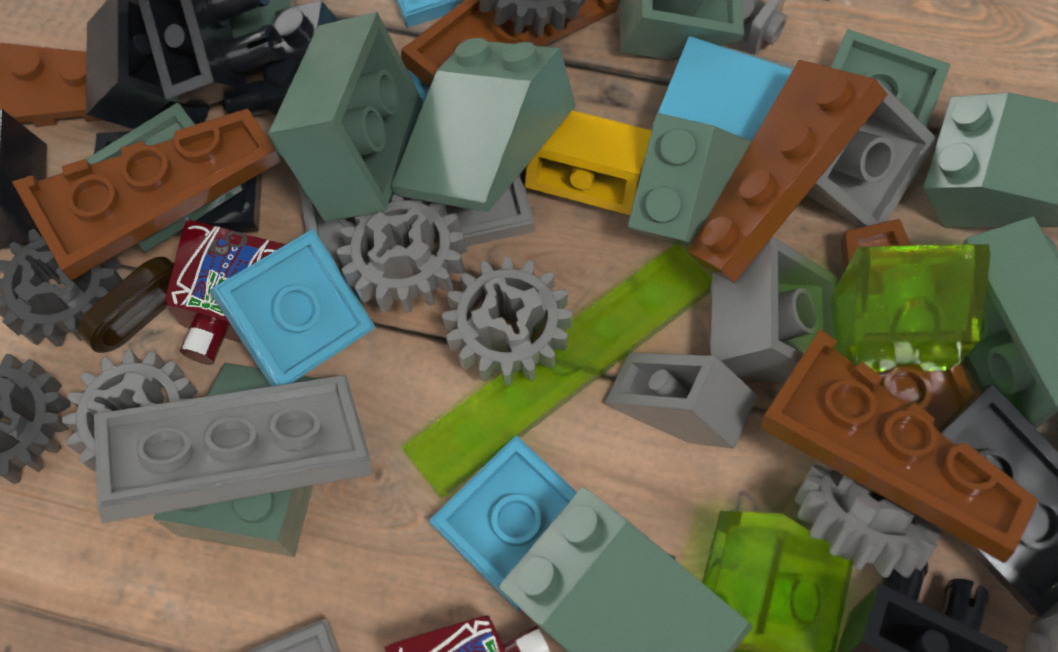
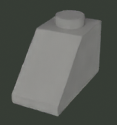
M628 353L605 403L616 411L687 443L734 449L757 395L716 356Z

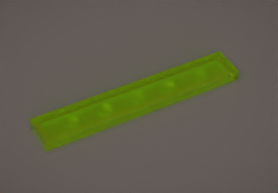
M678 243L674 244L572 321L571 328L564 330L568 334L567 349L557 350L552 348L556 355V363L552 369L538 362L535 364V380L529 381L521 370L514 372L511 385H505L502 374H500L405 445L403 450L406 456L438 497L442 499L485 466L516 435L519 438L523 437L626 358L628 353L635 351L708 295L712 278Z

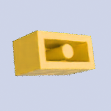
M572 110L527 165L525 188L631 215L652 130Z

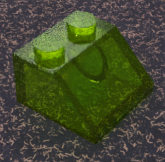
M989 244L857 247L830 299L834 337L838 342L836 350L854 365H858L863 361L875 372L890 370L896 365L920 364L921 368L927 371H941L957 366L980 341L991 259Z
M720 511L714 536L710 543L709 556L702 583L753 626L734 652H836L853 569L852 558L848 561L839 555H832L829 553V543L823 539L812 538L809 535V530L782 513Z

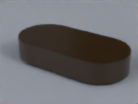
M160 256L140 265L84 314L78 326V334L93 351L98 353L116 350L129 341L167 308L165 306V296L174 263L167 257Z

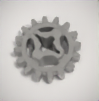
M393 192L392 202L388 203L385 212L379 211L374 214L354 217L357 223L356 228L342 227L340 231L346 245L337 248V254L344 267L341 270L350 287L355 286L360 299L364 303L376 295V300L382 311L387 312L394 300L401 302L405 313L412 311L413 299L421 297L428 306L435 304L432 291L437 287L446 292L452 291L453 285L449 273L459 274L463 273L465 269L461 254L467 252L464 235L461 233L456 213L447 214L445 204L432 202L428 206L427 201L414 198L411 201H406L403 196L395 195ZM438 236L440 246L437 255L434 256L431 252L436 248L434 239ZM370 244H371L372 246H374V247L367 253ZM366 255H368L370 262L367 265Z
M504 257L501 269L495 271L486 260L480 262L482 276L476 279L464 272L460 276L464 292L449 290L447 294L448 304L452 310L443 312V323L445 329L451 331L446 335L449 350H461L459 361L460 366L464 370L478 363L480 379L486 382L494 371L502 372L504 384L511 385L514 372L521 370L529 381L535 380V364L540 362L542 365L552 369L556 363V355L552 348L557 350L567 349L568 334L564 330L571 328L572 311L564 309L567 306L568 294L565 289L552 291L554 288V274L551 271L537 278L535 276L534 262L528 260L521 270L513 269L510 257ZM485 298L481 308L473 311L477 303ZM498 307L502 309L505 317L508 316L512 323H516L517 334L514 333L511 324L507 325L506 321L499 317ZM547 321L542 335L532 344L530 339L533 332L543 329V322Z
M128 350L124 353L121 365L115 366L105 357L101 359L103 373L97 378L87 372L80 376L88 387L84 393L73 392L68 394L67 399L78 408L77 412L63 416L62 423L75 432L66 440V443L75 452L81 454L79 461L93 472L96 471L94 414L162 404L165 398L160 392L162 387L167 392L169 402L188 400L198 392L187 377L183 378L185 373L175 362L170 361L165 364L157 353L152 351L141 362L132 350Z
M816 464L812 466L795 497V502L801 505L797 513L798 518L814 523L809 532L812 538L827 539L831 542L829 553L834 556L839 555L848 561L852 558L853 564L857 569L862 570L866 563L873 564L883 577H889L893 568L904 577H909L915 568L922 570L937 546L936 541L941 535V531L932 526V523L825 464L823 467Z

